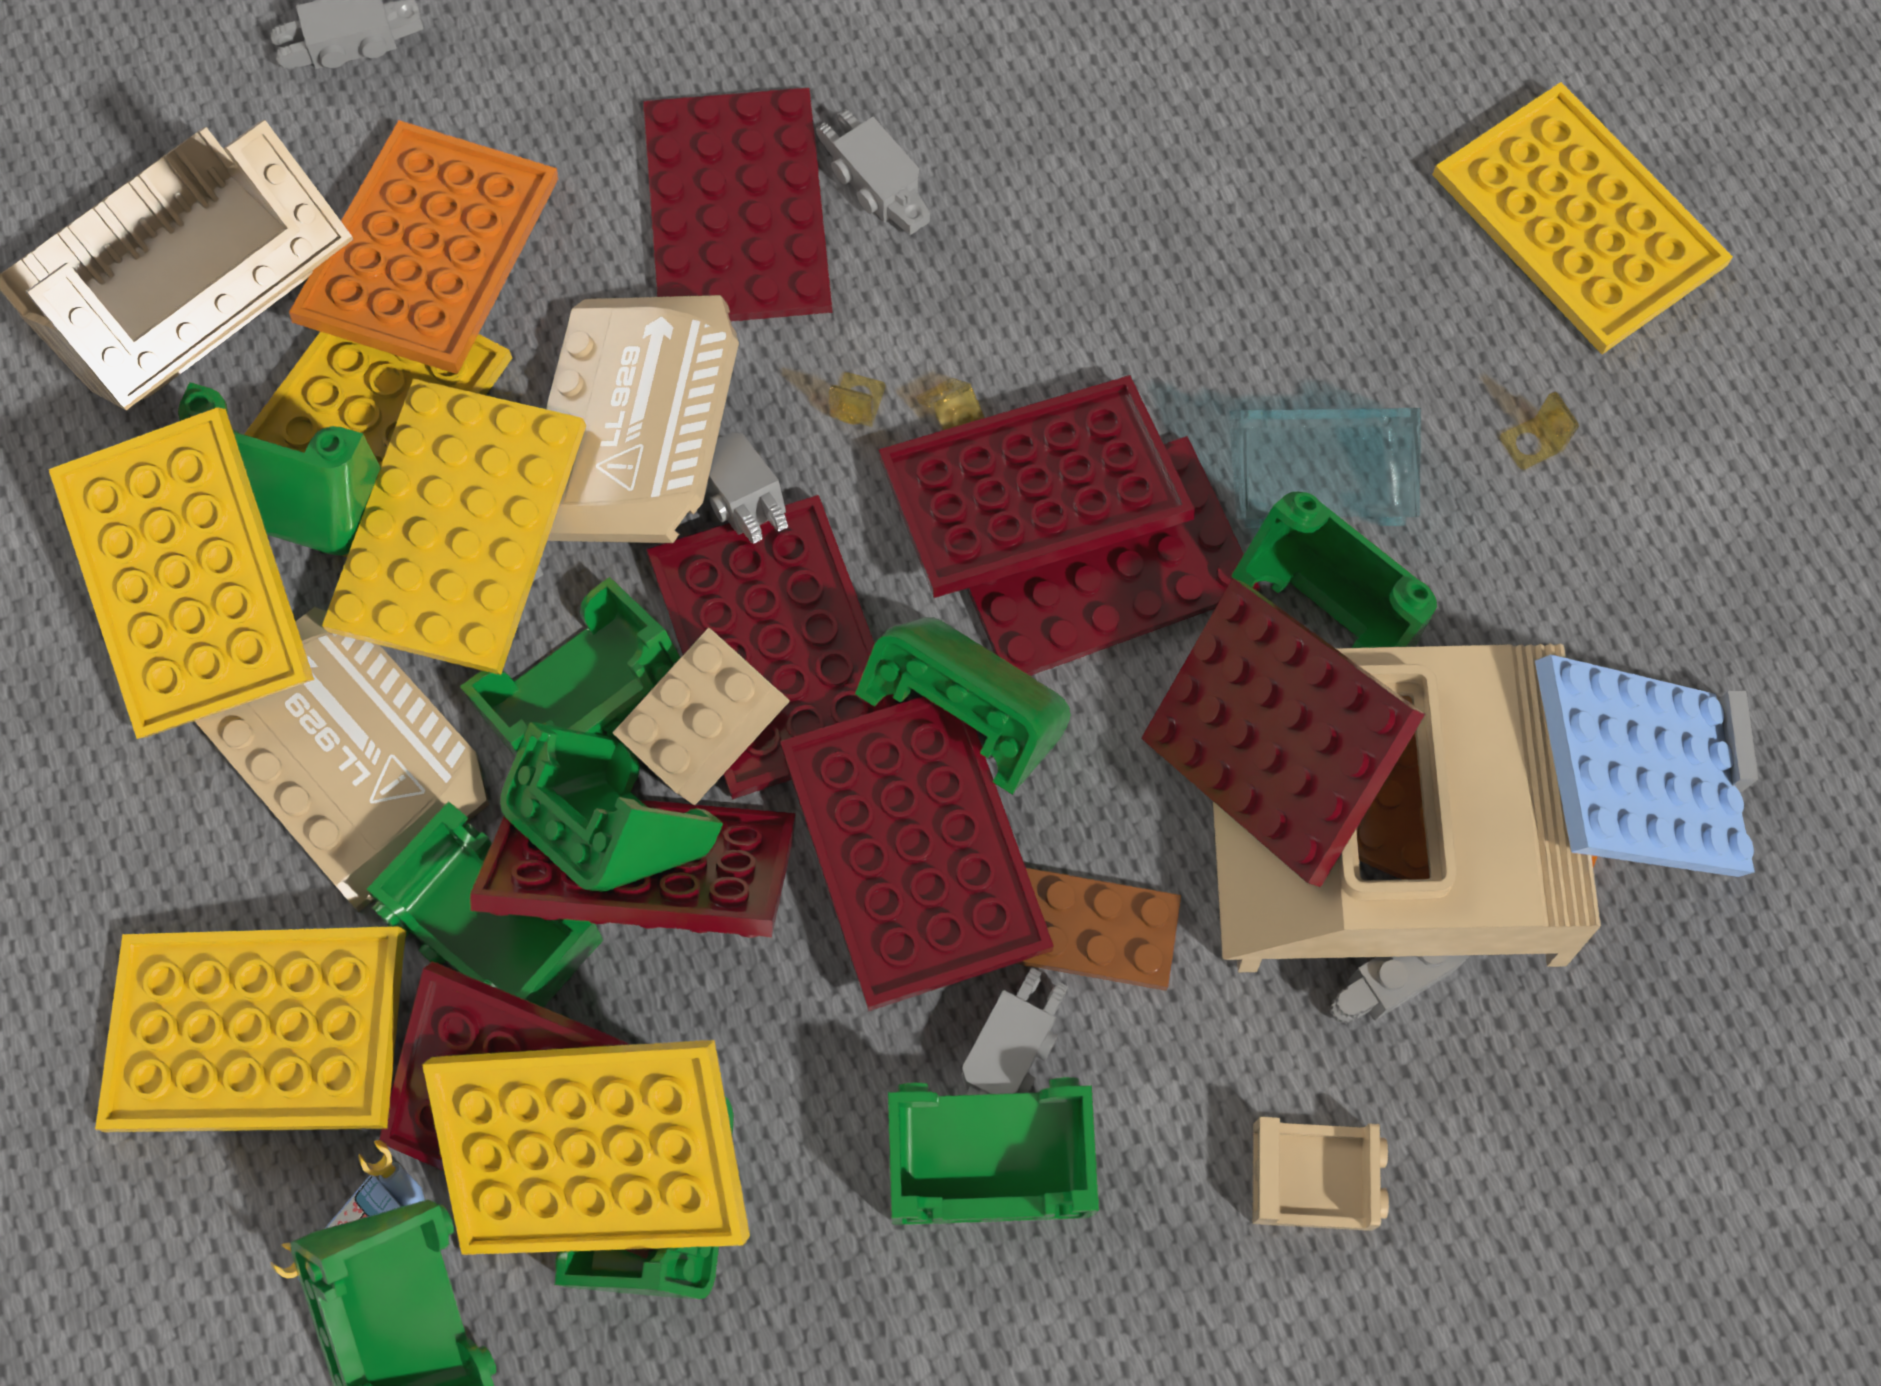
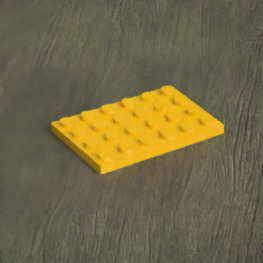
M1562 82L1437 164L1432 174L1601 354L1610 350L1727 267L1733 258Z
M320 332L244 435L305 453L315 433L331 426L343 427L364 434L381 467L413 379L487 395L512 360L509 349L478 334L459 373L455 374Z
M413 379L322 627L329 633L501 675L587 426L584 419Z
M215 408L48 469L137 739L147 738L314 680L226 409Z
M396 926L122 934L95 1129L102 1132L387 1128L406 931Z
M715 1040L431 1057L422 1064L462 1255L744 1245L750 1237Z

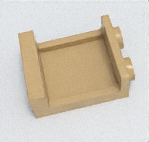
M1259 1117L1253 1124V1224L1372 1231L1379 1227L1381 1219L1387 1218L1389 1209L1387 1188H1381L1380 1168H1386L1388 1143L1386 1138H1380L1379 1124H1368L1365 1127L1280 1123V1118Z

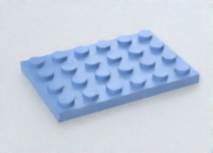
M1548 655L1535 660L1572 853L1734 877L1755 872L1752 862L1754 848L1750 837L1746 834L1742 816L1744 802L1739 790L1732 786L1730 768L1734 764L1731 748L1725 742L1722 724L1724 721V711L1722 705L1717 700L1716 694L1556 655Z

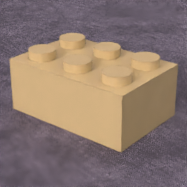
M708 628L616 728L613 734L675 793L696 805L790 700L715 632Z

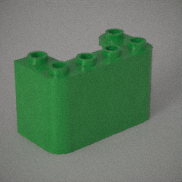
M448 801L367 888V891L377 901L372 909L389 927L399 926L406 931V937L411 933L419 939L423 945L418 951L428 961L442 966L447 963L459 973L544 1008L604 939L597 926L589 921L570 919L545 920L536 916L513 914L498 916L489 912L471 911L470 893L492 842L484 833H479L473 826L466 824L467 816Z

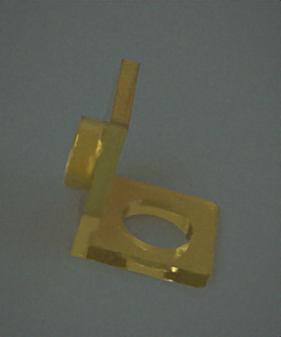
M849 372L845 373L840 386L831 385L829 388L830 416L836 417L848 424H862L872 427L886 388L885 383ZM854 386H865L871 391L872 396L851 390V388Z
M950 378L916 396L919 404L933 408L942 430L985 418L971 383L956 378Z
M1554 391L1548 394L1536 417L1502 433L1500 440L1521 470H1526L1564 451L1577 431L1579 424L1559 394ZM1523 433H1531L1537 436L1541 442V450L1535 455L1523 454L1516 446L1517 437Z

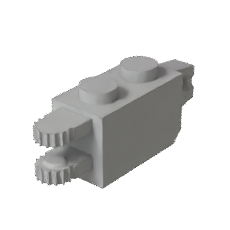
M316 0L296 5L300 20L285 23L283 26L279 25V27L272 29L270 33L275 46H278V48L283 47L277 50L278 53H276L277 62L280 64V67L294 69V67L314 64L316 69L322 67L337 68L346 61L362 57L378 58L387 51L397 49L395 40L422 30L423 23L415 0L383 3V0Z
M849 110L841 111L837 114L841 129L846 133L841 137L826 123L816 127V134L820 142L833 156L831 167L835 176L842 184L850 183L857 191L858 201L867 213L875 212L883 222L892 219L909 235L917 232L918 229L930 222V212L919 196V168L874 117L861 124Z
M732 432L724 436L718 434L705 494L710 496V503L717 518L721 522L727 520L738 535L744 533L753 544L762 540L760 524L769 521L778 532L787 528L788 522L784 515L786 509L777 477L743 434Z
M1470 956L1375 957L1359 967L1348 980L1351 985L1347 986L1345 990L1343 989L1335 1000L1333 999L1329 1007L1331 1008L1329 1012L1332 1014L1331 1018H1334L1335 1022L1338 1021L1340 1024L1345 1023L1347 1025L1349 1022L1352 1023L1354 1019L1357 1020L1370 1012L1376 1021L1451 975Z
M1034 968L1030 969L1016 996L1005 990L1002 991L962 1067L961 1077L965 1089L968 1090L967 1095L1030 1092L1036 1078L1028 1073L1037 1057L1046 1061L1058 1038V1035L1053 1033L1051 1029L1056 1018L1054 1015L1068 990V986L1058 982L1052 988L1044 1010L1027 1002L1040 983L1042 972Z

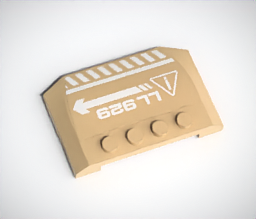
M721 295L584 299L572 308L546 409L581 417L587 426L547 541L673 543L679 536L675 531L677 526L687 513L695 514L703 503L739 345L736 331L732 327L728 312H730L728 304Z
M314 607L296 621L314 677L313 681L216 713L195 722L339 891L360 912L375 899L367 891V888L448 801L467 816L468 820L466 823H468L489 805V800L477 753L387 652L378 644L327 632L322 627L327 611Z

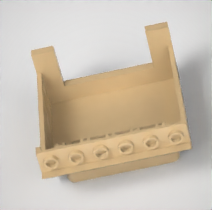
M261 120L224 148L221 147L208 128L203 127L0 273V291L25 322L91 392L127 410L139 400H143L157 392L302 283L313 273L316 267L351 242L353 237L266 120Z
M1564 645L1337 648L1338 651L1400 696H1410L1412 705L1426 714L1416 729L1415 736L1430 879L1362 880L1360 877L1357 833L1355 830L1322 886L1318 887L1308 884L1213 802L1223 960H1237L1238 973L1257 972L1262 959L1545 954L1547 967L1567 966L1600 928L1592 857L1591 855L1571 852L1535 660L1548 655L1566 658Z

